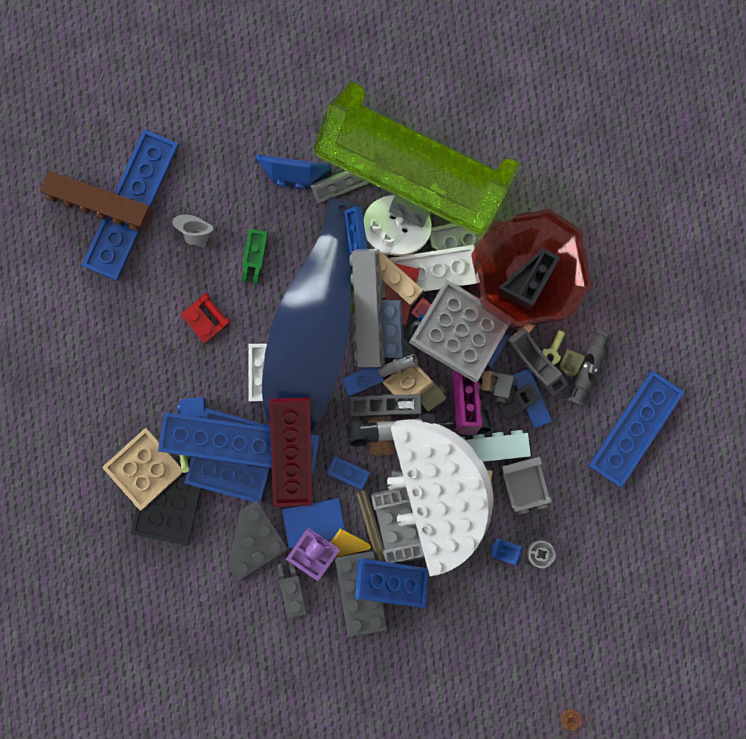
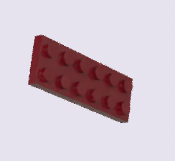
M310 398L269 399L273 507L312 506Z

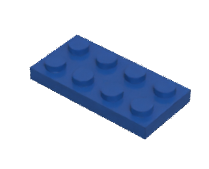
M363 558L358 559L355 599L426 608L428 568Z

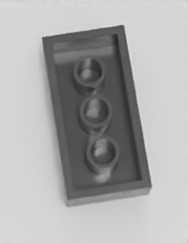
M374 550L335 557L348 637L387 630L383 603L355 599L358 559L375 560Z

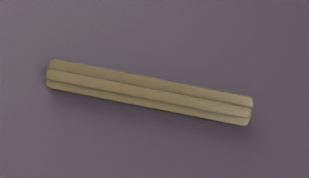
M366 490L357 493V498L376 560L386 562L383 553L384 547Z

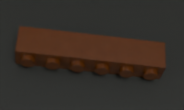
M48 171L40 189V192L46 196L45 199L53 203L60 201L63 206L70 209L73 206L77 207L78 211L89 215V212L94 213V216L101 220L111 219V222L118 226L128 225V228L135 232H139V230L147 232L155 213L149 205Z

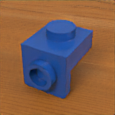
M497 538L491 547V557L518 566L524 547Z

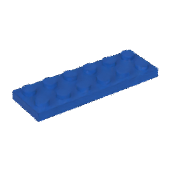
M651 371L588 467L619 488H622L684 394V391L654 371Z

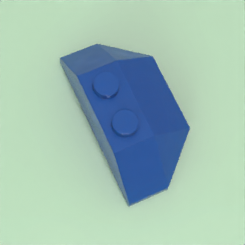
M256 154L257 163L277 187L286 188L289 185L294 186L297 190H305L306 188H311V184L321 181L332 172L331 164Z

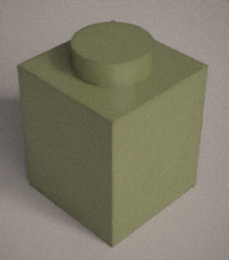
M434 383L435 386L421 396L422 407L427 413L447 399L445 397L447 393L441 385L437 386L436 383Z

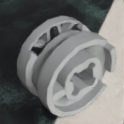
M537 540L529 545L527 558L533 566L546 568L554 562L555 551L550 543Z

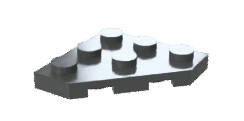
M257 500L241 509L228 561V566L238 581L288 550L285 542Z

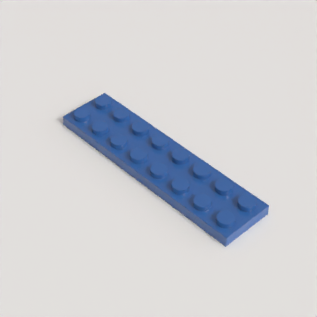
M143 129L114 194L152 207L179 144ZM108 218L102 220L81 266L118 281L141 230L135 232L130 230L128 225L118 226L113 224L111 219Z
M164 412L158 452L272 468L270 428ZM311 434V474H314L319 435Z

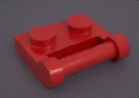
M207 293L203 294L194 304L180 314L204 344L231 323L228 317L225 318L210 300L211 297ZM203 304L218 320L219 324L216 327L200 309Z

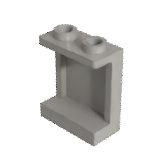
M540 457L501 467L512 512H518V515L530 512L529 508L536 507L537 510L547 508V503L552 502L551 498H549L541 469Z

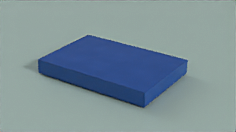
M339 498L313 503L312 506H298L282 510L289 548L295 547L308 527L326 540H332L340 528L345 530Z

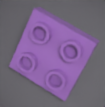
M308 527L286 560L319 581L340 549Z

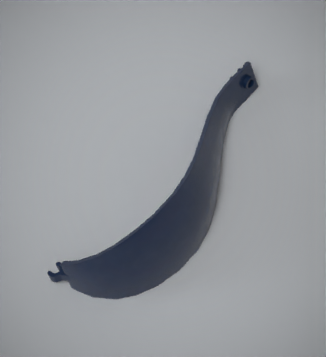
M334 198L329 199L319 239L290 284L277 309L267 341L262 371L263 408L269 422V399L310 398L311 431L321 420L328 406L341 368L350 323L351 252L349 250L344 211L360 206V204Z

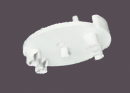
M395 195L385 196L373 202L364 216L367 247L369 249H380V252L387 257L388 255L404 256L417 252L427 243L431 233V219L429 215L424 227L421 228L404 220L402 217H397L388 212Z

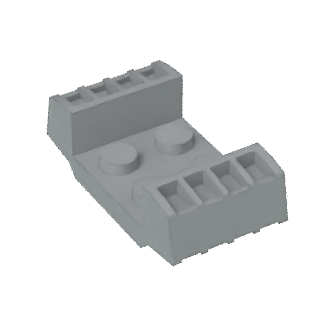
M407 488L372 493L373 507L377 512L385 549L383 550L385 561L399 564L425 558L416 524L403 527L398 525V523H401V521H397L398 514L413 513Z

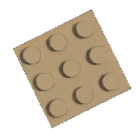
M147 428L142 430L102 467L140 511L146 508L183 474L180 464L170 453L158 452L159 441Z

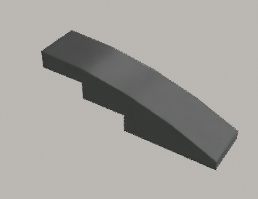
M421 394L350 397L351 417L422 414Z

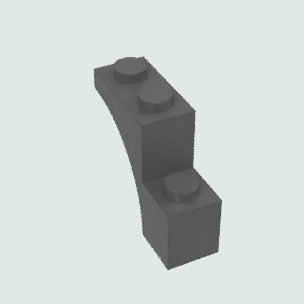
M393 161L381 185V188L395 194L388 212L397 217H402L415 226L423 228L430 212L422 208L409 191L407 180L410 168Z
M521 328L508 339L519 360L534 373L539 384L553 397L568 385L563 374L542 353L525 328Z

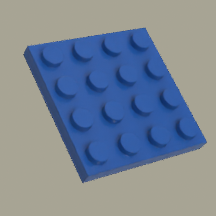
M208 408L205 409L203 416L206 419L270 428L269 425ZM192 457L184 483L251 502L257 500L260 504L270 468Z

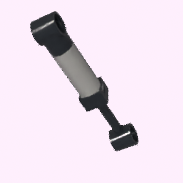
M480 409L483 425L476 435L486 434L492 430L489 414L485 409ZM423 414L419 418L404 419L422 420V422L430 424L435 423L447 429L456 428V421L435 422L434 414ZM400 420L365 423L364 421L350 422L347 424L349 443L353 447H365L369 442L394 440L391 426Z

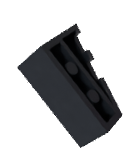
M544 248L541 249L520 270L516 271L511 278L499 286L496 294L531 312L560 257Z

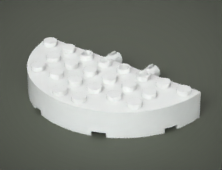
M400 420L391 426V431L403 476L389 477L387 482L388 485L391 484L389 486L390 490L407 488L413 513L398 514L397 521H401L398 525L403 527L416 524L429 575H439L456 568L468 559L484 537L491 521L493 509L491 481L482 460H479L478 456L473 452V448L459 435L435 423L430 424L422 422V420Z

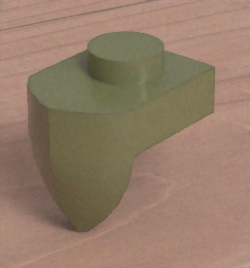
M567 348L559 366L563 376H576L585 355Z

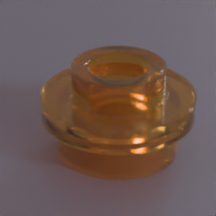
M566 710L561 716V723L567 730H575L579 727L581 718L576 711ZM569 717H574L572 724L568 723Z

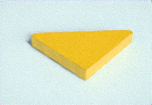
M341 528L331 540V543L340 549L336 557L367 551L371 548L369 543Z

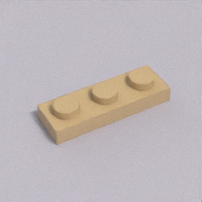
M380 252L381 279L412 305L424 290L387 256Z

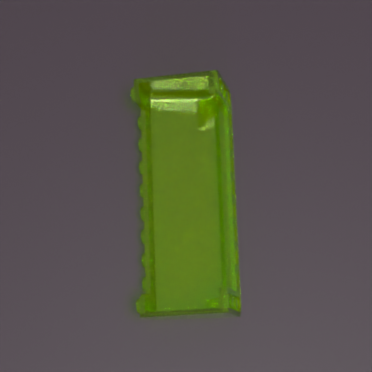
M351 80L328 105L314 144L316 156L476 235L486 234L522 163L513 158H505L502 160L498 170H495L362 105L366 91L362 85Z

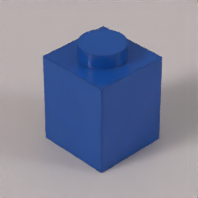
M204 397L180 399V404L177 405L178 414L203 418L206 409V399Z

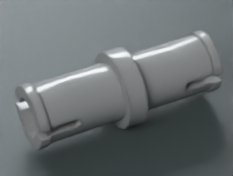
M411 354L401 359L395 358L393 362L382 365L378 370L382 377L396 372L402 373L404 369L417 366L418 360L415 354Z

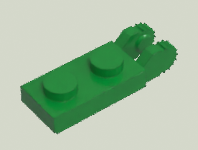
M249 229L242 265V282L248 280L249 268L255 269L253 283L258 284L268 238L267 231Z

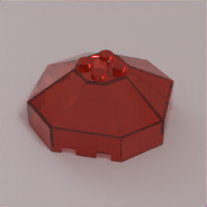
M550 208L541 209L537 212L516 214L514 219L492 223L471 254L481 307L513 329L568 319L593 284L592 277L589 274L586 249H584L582 241V230ZM544 248L560 257L531 312L496 294L498 287L511 278L516 271L520 270L541 249Z

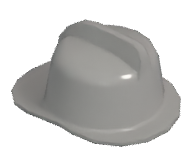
M179 215L172 221L173 226L183 233L186 243L202 248L206 246L209 235L214 229L212 225L193 215Z

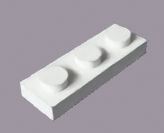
M249 344V402H263L262 371L267 344Z

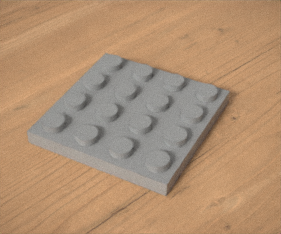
M446 279L409 343L476 383L511 323L512 318Z

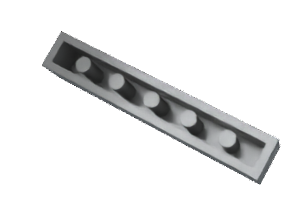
M356 249L350 255V265L353 267L351 285L354 286L352 304L355 305L353 323L356 324L354 342H357L355 361H358V367H381L385 364L381 313L380 249Z

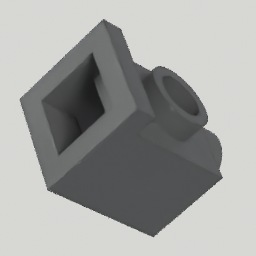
M495 373L497 383L495 382L492 388V393L495 397L494 402L499 404L512 403L517 380L512 375Z

